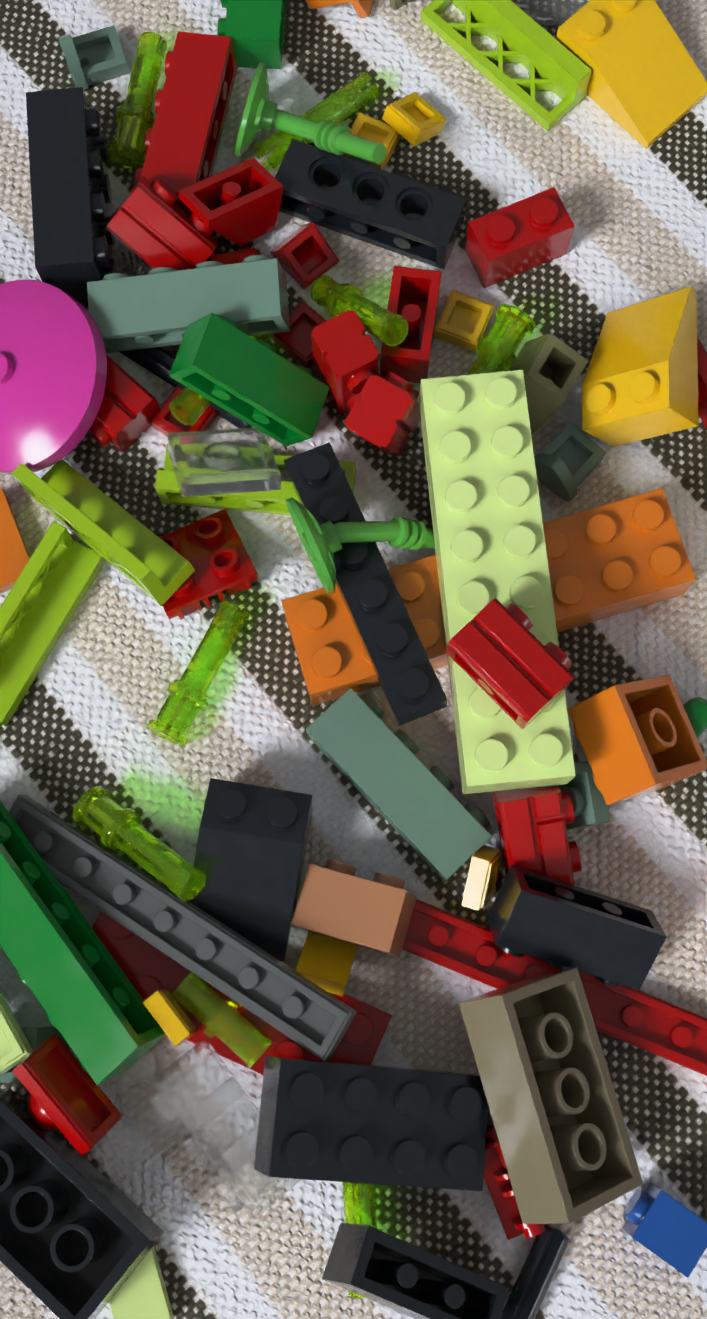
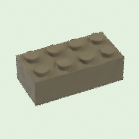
M577 967L535 975L459 1003L523 1224H570L643 1185Z

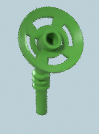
M259 62L243 112L235 146V156L241 157L249 149L252 141L254 142L261 129L270 132L271 128H275L313 141L317 148L335 155L347 153L375 164H380L384 161L386 148L383 144L351 134L347 127L328 120L318 123L277 109L278 103L269 101L266 63Z
M293 497L286 499L300 539L328 595L335 593L336 568L333 553L343 549L342 543L388 542L390 546L414 551L419 550L421 547L435 549L433 529L426 528L421 521L394 517L391 521L338 522L332 524L329 520L319 524L315 517Z

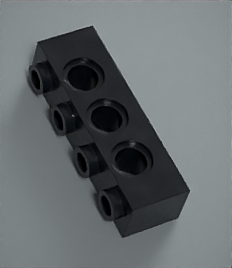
M292 138L275 176L283 185L279 212L310 223L314 222V224L443 270L446 267L464 223L466 199L459 197L452 190L443 187H430L414 181L409 175L401 172H387L371 166L370 163L358 157L347 158L342 155L329 153L317 148L314 142L304 143ZM325 183H332L336 185L331 188L320 187V185ZM375 198L379 201L376 203H365L362 200ZM408 213H417L420 214L422 217L417 219H411L406 217L405 215Z

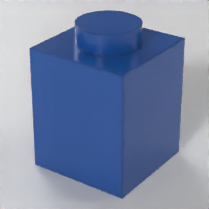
M650 1182L645 1191L640 1188L630 1198L623 1213L627 1221L622 1228L633 1239L688 1278L707 1248V1222Z

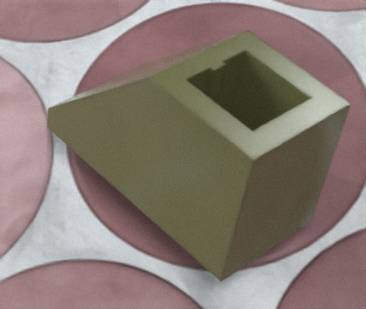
M552 333L525 342L509 370H523L531 435L566 401L588 362L587 359Z

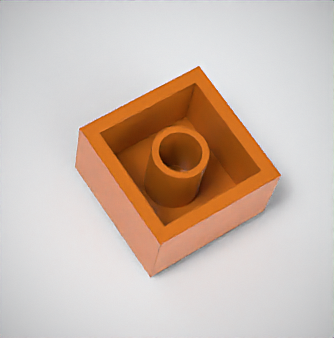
M670 675L614 685L567 709L573 722L574 734L583 746L593 771L594 783L602 793L606 805L663 789L707 770V760Z

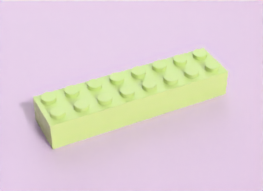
M523 370L421 379L419 410L446 649L451 638L495 598L505 607L509 603L519 607L532 622L533 627L529 631L544 646L548 642H552L559 647ZM447 654L463 794L568 784L576 774L565 690L522 730Z

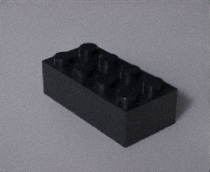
M83 87L26 92L35 267L42 282L53 285L70 294L85 308H88L87 282L103 280L105 275L117 273L115 261L113 258L109 259L108 250L109 245L115 244V236L105 228L111 217H106L105 204L112 203L108 174L104 175L103 163L109 162L107 138L105 133L101 134L98 109L96 106L89 107Z
M266 1055L254 1169L268 1177L483 1191L488 1102L480 1075Z
M11 1088L0 1089V1261L59 1319H96L164 1234V1231L83 1155L80 1156L76 1149L56 1130L42 1129L37 1125L28 1112V1104Z

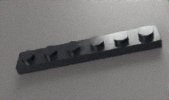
M330 442L284 460L286 471L300 503L315 517L319 524L329 520L332 524L365 521ZM376 542L342 543L343 549L333 553L336 568V585L398 725L401 726L447 707L446 695Z

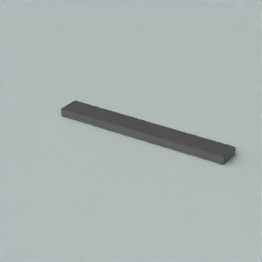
M19 794L9 813L60 884L323 1061L331 1060L357 1013L356 1010L38 802L25 795Z

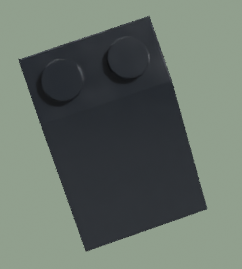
M210 778L199 828L188 901L283 962L286 959L292 927L291 921L295 910L312 819V795Z

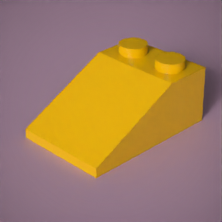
M590 0L558 27L556 40L592 70L586 94L646 149L707 96L706 79L655 0Z
M691 286L608 312L582 384V430L615 447L699 426L696 289Z

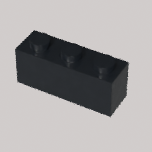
M511 865L487 916L495 945H498L506 953L517 957H523L525 954L545 960L558 970L577 967L578 971L593 975L600 982L614 987L622 984L640 990L666 939V935L652 910Z
M340 1223L322 1277L325 1281L414 1319H501L509 1287L372 1226Z

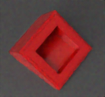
M314 222L302 225L270 251L273 258L278 259L281 267L302 289H306L340 261Z

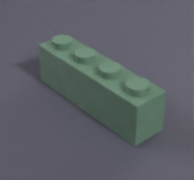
M254 255L246 257L243 263L227 265L216 261H206L197 264L195 269L177 271L174 268L159 267L150 270L147 275L129 276L123 273H111L105 275L103 280L87 282L88 311L98 325L106 353L179 345L182 342L187 326L210 313L231 319L236 323L237 329L248 336L290 331L286 275L277 258L271 259L264 255Z
M350 688L306 728L307 736L445 883L492 837L485 830L490 825V822L472 803L469 802L463 806L450 793L455 786L437 766L434 765L429 770L415 756L420 749L403 730L399 729L393 733L381 720L385 716V712L370 695L364 693L359 697Z

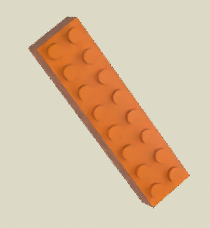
M663 488L543 523L557 633L682 596L696 580ZM436 555L389 568L388 571L433 669L448 666ZM337 585L335 593L328 595L325 588L281 600L312 706L340 698L350 688L355 693L381 686Z

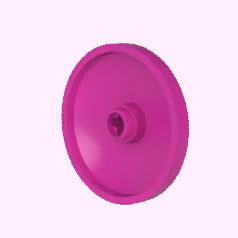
M15 280L0 284V472L11 474L21 463L32 472H36L52 466L68 455L81 442L94 423L105 392L107 358L98 325L89 311L77 299L45 282Z

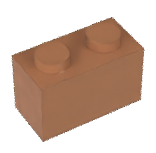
M327 859L325 868L308 864L291 925L305 931L400 958L417 898L403 889L405 881L382 873H375L373 881L356 877V867Z

